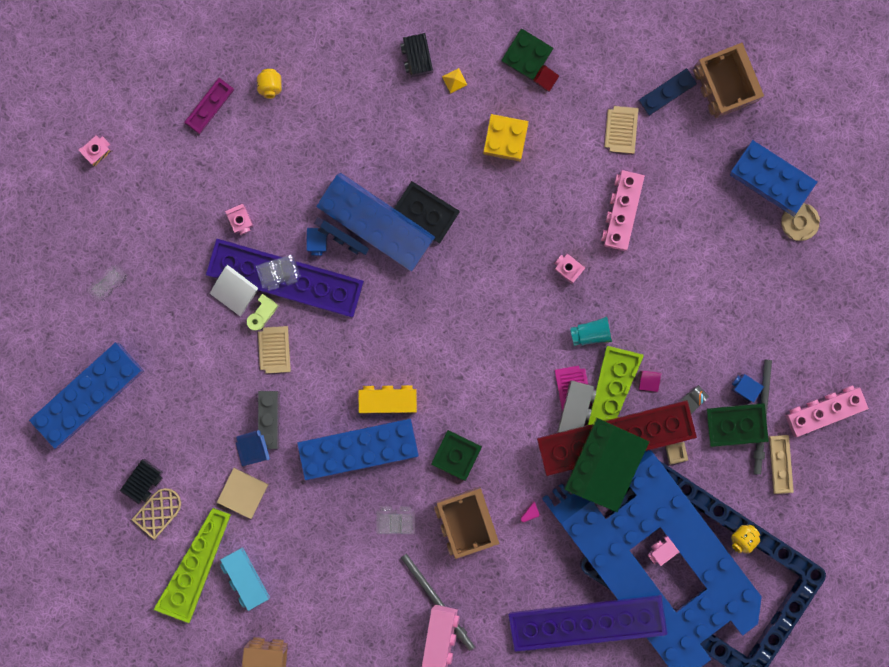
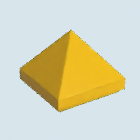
M459 68L442 76L450 94L467 86Z

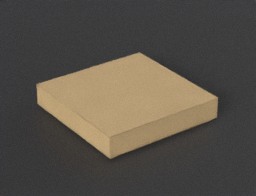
M233 468L217 503L252 519L269 484Z

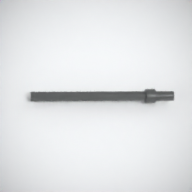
M767 359L764 361L762 381L764 388L761 391L760 404L765 403L766 419L772 360ZM764 442L756 443V451L753 452V458H755L753 474L761 475L762 460H765V452H763Z
M406 553L402 556V561L433 603L446 607ZM458 624V627L454 629V634L470 651L475 646L466 635L467 631L464 627Z

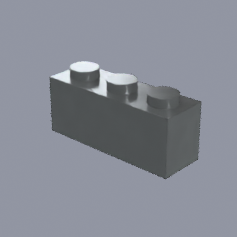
M258 391V430L261 435H264L267 449H279L280 391Z

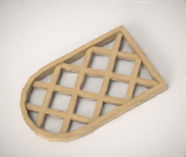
M164 488L158 490L133 517L132 521L155 540L181 509L180 496L172 489ZM162 491H169L170 497H163ZM160 492V497L154 498ZM178 498L179 506H173L172 499ZM163 499H170V506L163 507ZM153 500H160L161 507H154ZM151 501V508H145ZM173 508H178L176 513L173 515ZM161 509V516L154 517V510ZM163 509H170L171 516H164ZM145 510H151L152 517L145 518ZM142 512V518H136ZM164 518H170V520L164 525ZM152 519L153 527H146L145 520ZM155 519H162V526H155ZM143 520V526L140 525L137 521ZM162 528L156 535L155 529ZM146 529H153V535Z

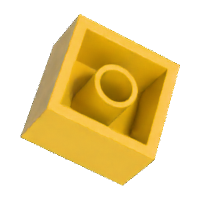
M491 114L483 154L520 162L529 121Z

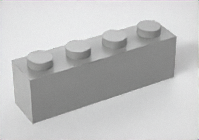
M570 380L557 433L582 427L585 424V420L589 421L591 409H588L590 401L594 402L596 391L593 390L594 386Z

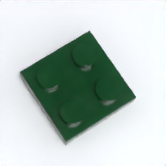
M521 28L501 62L533 81L554 48Z
M447 430L431 465L466 481L482 446Z

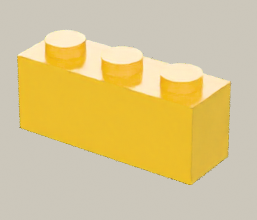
M401 385V389H393V386H382V390H374V386H363V390H359V413L417 412V389H413V385Z

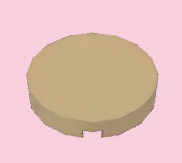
M803 203L794 217L785 211L782 215V229L789 238L795 241L810 239L819 229L820 217L818 212L809 204Z

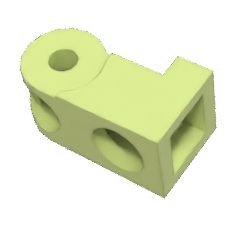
M262 294L258 299L262 304L254 314L247 318V326L252 330L262 329L279 307L277 303L265 294Z

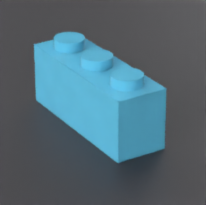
M243 547L221 559L220 567L224 574L228 573L231 578L229 583L234 591H238L240 595L238 599L243 608L246 607L249 611L269 600L270 596Z

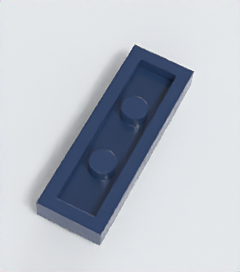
M686 68L638 101L648 116H650L697 85V83Z
M317 217L314 224L319 227V232L326 236L331 234L334 236L333 240L342 246L344 243L349 246L348 250L356 255L359 252L364 255L367 254L368 247Z

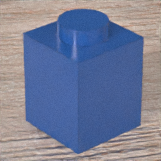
M307 228V252H311L312 256H323V252H327V236L319 232V228Z
M746 374L737 375L732 382L734 386L732 391L750 403L755 402L764 386Z

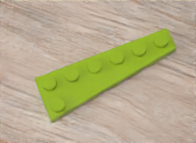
M606 346L596 387V395L592 403L591 415L587 425L593 424L596 417L604 421L618 417L643 359V354Z
M212 508L167 588L154 608L155 611L187 623L191 622L231 514Z

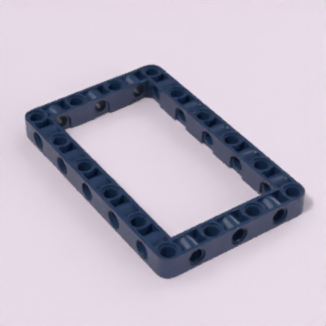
M661 462L680 489L685 484L690 486V492L685 496L695 508L733 533L741 525H752L760 533V543L756 548L799 576L748 656H745L714 634L700 643L709 656L726 667H769L825 581V570ZM630 486L620 507L627 503L629 496H636ZM716 506L722 507V513L719 516H715L713 513V509ZM785 548L786 556L779 558L778 551ZM583 555L580 561L582 571L609 589L594 568L591 570L585 568V563L588 559ZM813 570H818L819 572L816 579H811L810 577ZM792 602H797L798 604L795 611H790L789 609ZM775 634L777 640L775 643L770 644L768 638L770 635ZM722 645L724 648L723 652L719 655L715 654V648Z

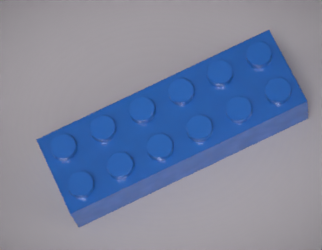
M342 173L335 176L316 206L411 272L416 268L435 239V236Z
M115 342L29 421L54 449L60 448L137 379L144 370L120 343Z
M411 418L297 442L305 480L419 457Z

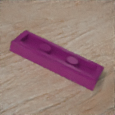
M218 78L184 123L200 135L235 89L221 78Z

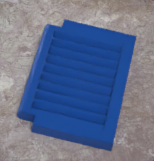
M259 430L236 437V447L242 467L270 459L264 435H261Z

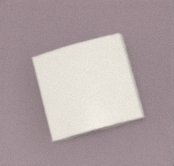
M227 265L210 294L241 316L249 302L254 298L258 287Z

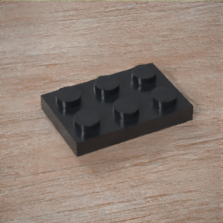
M413 181L410 182L394 208L435 236L434 241L439 244L460 213L458 209Z

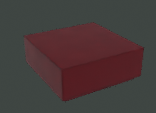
M542 65L533 82L550 92L559 75L546 65Z

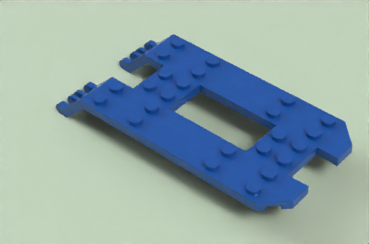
M651 450L645 451L630 484V488L636 496L621 506L618 512H613L607 518L602 515L593 502L573 493L569 494L564 489V484L562 483L558 486L566 495L565 499H563L556 488L552 490L556 498L558 497L561 501L554 506L548 495L542 498L618 600L662 595L668 634L646 638L668 667H702L712 660L700 643L729 621L734 624L742 636L758 625L762 596ZM658 528H661L706 587L705 590L677 611L673 609L630 552L633 547Z

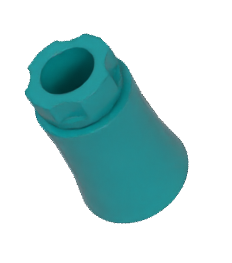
M607 316L592 322L579 324L578 327L570 328L574 346L612 342Z

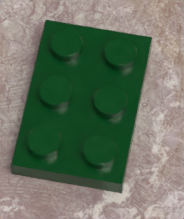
M765 403L707 408L710 447L769 442Z

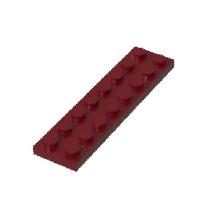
M688 400L605 420L610 424L650 441L646 451L697 438ZM593 424L537 438L546 476L573 469Z

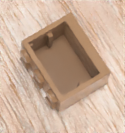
M743 43L699 59L694 66V76L697 80L700 79L702 87H700L701 93L704 98L707 97L709 101L707 105L708 110L715 118L754 104L764 97Z
M481 487L437 501V506H434L437 518H442L443 524L440 527L443 536H448L447 548L450 556L454 555L455 559L500 544Z
M253 637V640H249L244 647L242 667H286L288 643H284L282 639H272V642L265 641V638Z

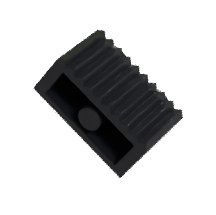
M422 33L403 37L404 43H400L402 55L406 54L407 62H404L406 73H410L411 78L433 73L426 34Z
M142 459L120 489V492L137 504H141L142 501L146 503L152 494L149 492L153 486L157 487L162 481L163 477H161L163 471L146 459Z

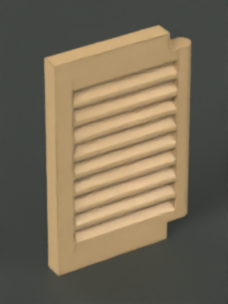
M614 106L613 110L608 109L604 147L610 148V152L635 153L639 108Z
M288 326L263 328L262 332H258L260 370H266V373L291 372Z

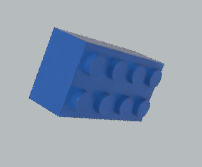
M754 140L751 141L730 173L731 177L793 217L818 182Z

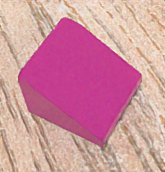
M641 371L639 390L658 392L661 373Z
M534 501L521 516V522L539 517L540 514Z

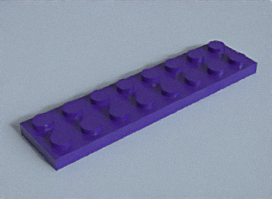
M217 238L206 272L207 276L218 279L228 265L258 287L259 291L354 318L364 283L363 280Z
M662 595L525 610L508 614L515 652L665 636L668 634Z

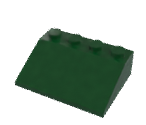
M596 417L564 489L618 512L650 441Z

